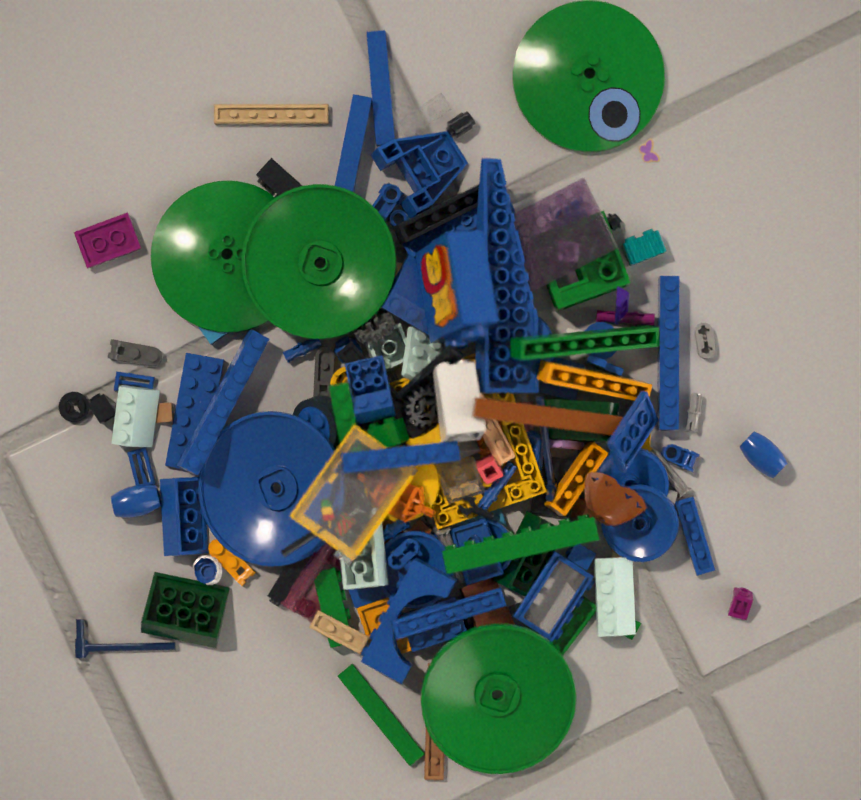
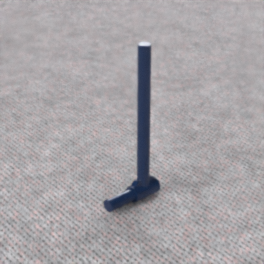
M537 397L536 405L545 406L544 398ZM539 426L547 477L546 500L552 501L557 489V479L554 477L548 427Z
M76 619L75 658H86L89 652L176 650L175 642L89 644L86 638H84V619Z

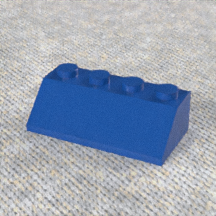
M199 477L160 479L164 556L208 553L207 523L199 500Z

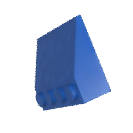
M408 255L394 278L393 286L382 308L429 335L416 258Z

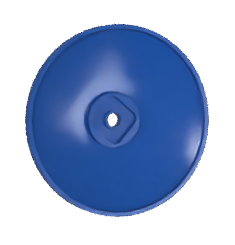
M268 411L253 413L241 417L224 428L200 470L198 485L201 510L209 529L216 539L235 556L262 566L292 564L317 552L326 544L318 536L286 557L282 555L281 550L310 532V530L291 518L290 514L336 451L332 443L316 426L307 420L285 412ZM341 461L334 469V472L338 475L331 484L327 481L324 483L303 513L318 525L325 523L322 522L320 502L322 499L330 500L335 516L344 510L346 480ZM276 482L281 485L279 493H276L273 489V485ZM334 525L331 529H328L327 531L333 535V530L336 525Z

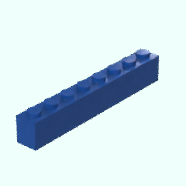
M660 276L658 278L660 347H658L657 417L659 421L657 422V430L677 431L679 430V276Z
M248 330L178 462V467L193 475L199 474L263 353L269 338L254 330Z

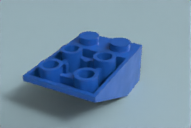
M383 355L345 363L357 423L363 424L396 416Z

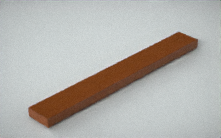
M477 397L474 398L472 417L607 435H613L624 418Z

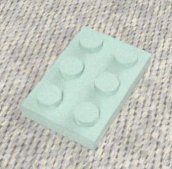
M413 325L408 327L401 376L412 380L441 352L442 343H430L428 334Z

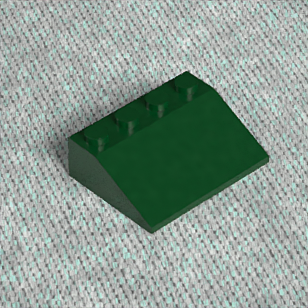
M154 572L141 620V633L217 648L230 587L216 584L206 585L197 580Z

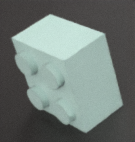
M400 323L393 325L394 330L389 331L390 335H385L384 340L379 339L378 343L372 341L370 345L367 342L365 343L371 358L383 355L387 373L403 367L407 338Z

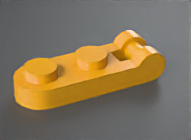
M217 539L210 542L208 547L210 555L218 559L221 566L241 586L246 583L250 576L252 577L256 573L243 559L228 551ZM240 567L245 570L241 575L236 572Z

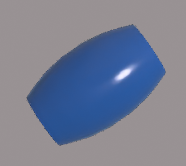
M755 431L739 446L748 462L759 472L770 478H774L788 464L780 449L771 440Z
M135 485L122 489L111 496L112 507L116 517H138L151 513L161 507L160 495L156 485Z

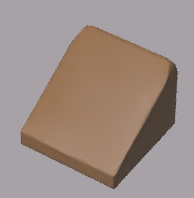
M158 403L156 423L173 422V403Z

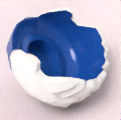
M203 555L195 560L193 569L198 581L206 585H214L221 579L222 566L218 559Z

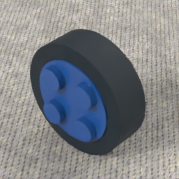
M319 395L301 401L295 407L293 415L301 417L316 426L329 439L336 450L340 445L331 398Z

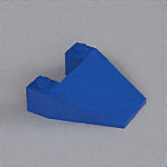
M447 131L393 139L376 148L371 154L380 171L396 163L414 193L406 197L401 203L409 218L429 209L468 164Z

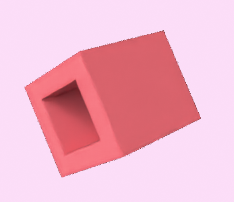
M492 453L476 461L477 470L486 485L503 477L502 467L498 465Z

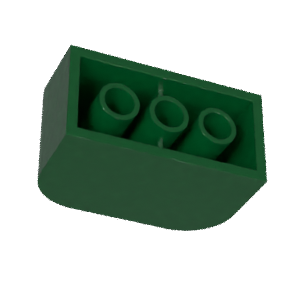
M544 399L545 407L619 416V403ZM548 427L549 439L607 443L612 436Z

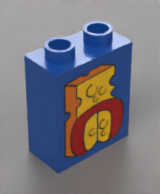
M483 230L447 232L421 249L415 256L430 343L445 342L446 347L451 344L460 350L469 347L468 341L485 338V329L497 323L498 316Z

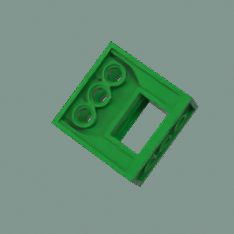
M604 211L532 236L530 239V244L556 312L617 291V286L625 288L631 283ZM594 233L597 236V240H591L588 234ZM560 241L580 242L579 262L572 261L579 281L558 288L547 255L559 251ZM601 251L604 254V258H598L595 252ZM602 269H608L611 275L608 277L604 276Z

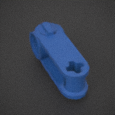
M389 182L387 184L384 183L378 192L380 195L372 205L385 222L396 206H400L405 198L403 196L404 192ZM390 190L397 192V197L393 200L386 197L387 192Z

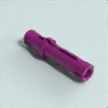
M597 310L596 322L615 323V311ZM627 312L620 323L632 324L633 326H637V324L654 326L655 313Z

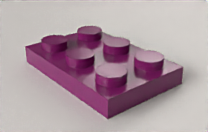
M128 212L74 232L87 269L142 249Z

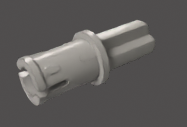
M700 393L691 394L685 430L698 431L699 417L702 415L700 410L703 397Z

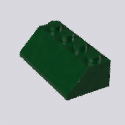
M527 511L516 534L521 533L523 528L532 527L533 530L540 529L541 524L550 522ZM555 550L512 559L508 567L503 571L504 574L495 576L493 581L526 597L532 584L537 580L543 567L548 563Z

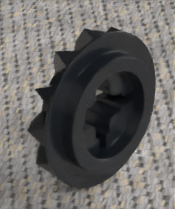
M79 392L66 393L59 401L60 415L69 422H79L89 412V406L87 405L89 401L85 395ZM68 401L74 404L79 402L77 407L81 412L79 413L75 410L70 412L71 406Z

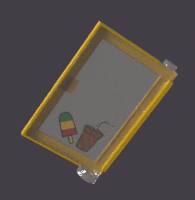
M356 425L352 426L290 514V517L337 549L334 555L349 566L363 550L417 472V469L414 468L415 466L343 474L342 453L386 449L384 445Z

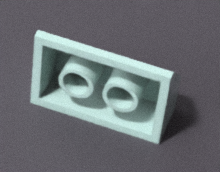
M126 385L119 386L111 444L130 447H153L160 390Z

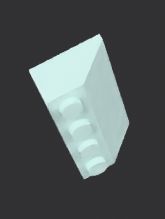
M626 557L594 558L597 636L636 634L633 561L627 560Z

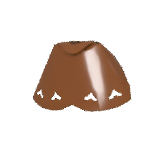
M598 472L587 474L585 480L587 510L602 524L612 527L618 526L638 516L646 509L644 500L637 492L628 487H620L611 476ZM591 477H593L594 479H595V478H599V479L596 480L595 482H593V480L591 479ZM605 481H607L608 484H611L612 486L606 487ZM625 493L628 494V496H632V498L627 499Z

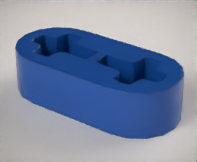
M414 538L405 540L388 557L390 567L400 569L405 566L420 551L419 541ZM407 543H415V552L411 550L407 554L405 553V550L408 548ZM403 554L404 557L400 560L401 565L398 563L394 564L393 556L398 557Z

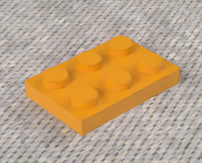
M388 597L357 608L367 636L370 637L374 628L378 629L380 625L378 620L382 612H387L389 605H387ZM408 637L396 640L402 654L412 651Z

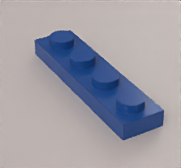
M694 497L676 501V510L696 576L715 571Z

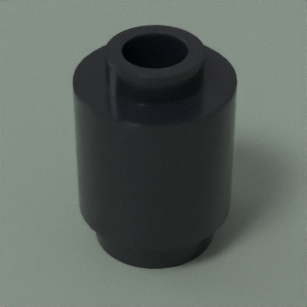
M461 112L447 122L446 130L451 137L455 136L458 138L472 129L475 121L469 112Z

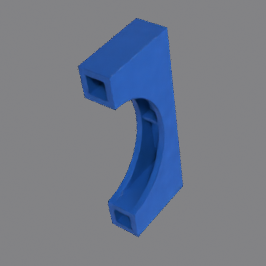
M417 557L413 561L409 560L406 565L405 571L407 573L404 578L401 577L396 585L398 591L389 598L387 612H382L378 620L380 622L378 629L374 628L369 637L372 640L370 645H365L361 656H363L362 663L401 684L405 681L413 664L400 652L390 621L398 619L404 607L417 597L438 595L447 598L457 581L456 578Z

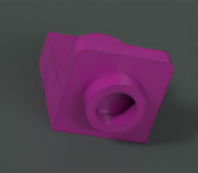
M734 587L728 616L747 620L753 603V592L747 588Z

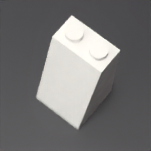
M464 360L454 365H449V363L438 364L433 371L441 443L480 440L486 428L484 418L472 417L474 398H480L475 363H469L467 360Z

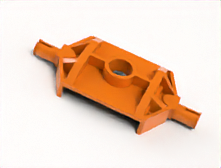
M387 469L381 470L373 477H368L361 472L356 477V480L366 484L367 498L376 508L380 506L399 479V477L387 472ZM409 483L388 514L407 522L415 515L421 513L432 518L435 510L425 506L423 486L418 488Z

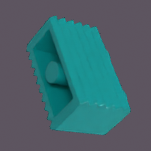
M652 228L642 232L643 236L636 238L634 235L624 239L625 243L621 246L629 266L666 253L667 250L659 230L653 231Z

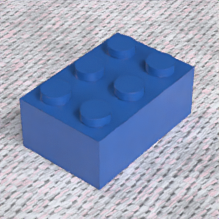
M454 596L430 606L400 614L402 618L456 601V598ZM462 619L407 637L412 652L453 639L467 630Z

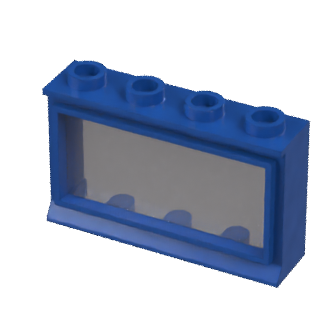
M553 551L548 563L545 564L539 577L534 581L530 591L523 598L521 605L512 616L550 641L558 640L563 632L561 627L564 623L568 624L574 615L571 613L575 606L579 607L584 599L582 597L585 590L589 591L593 586L594 581L592 579L594 576Z

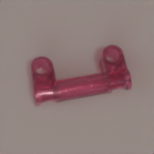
M326 542L324 546L312 554L293 586L290 587L288 596L284 601H281V604L305 618L314 616L317 611V605L305 595L326 563L337 569H342L340 552Z

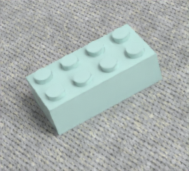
M373 508L365 515L360 511H356L352 517L356 519L357 523L344 537L338 535L339 540L351 547L378 508ZM381 523L363 550L353 561L340 552L344 590L388 585L383 526Z

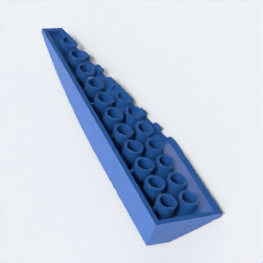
M482 158L476 230H483L498 322L485 329V338L475 340L476 375L479 392L487 394L539 393V380L537 379L538 359L519 360L511 358V338L538 336L537 310L534 309L532 300L534 297L528 283V272L525 271V259L519 234L514 224L515 217L509 203L511 200L505 186L507 183L501 159Z

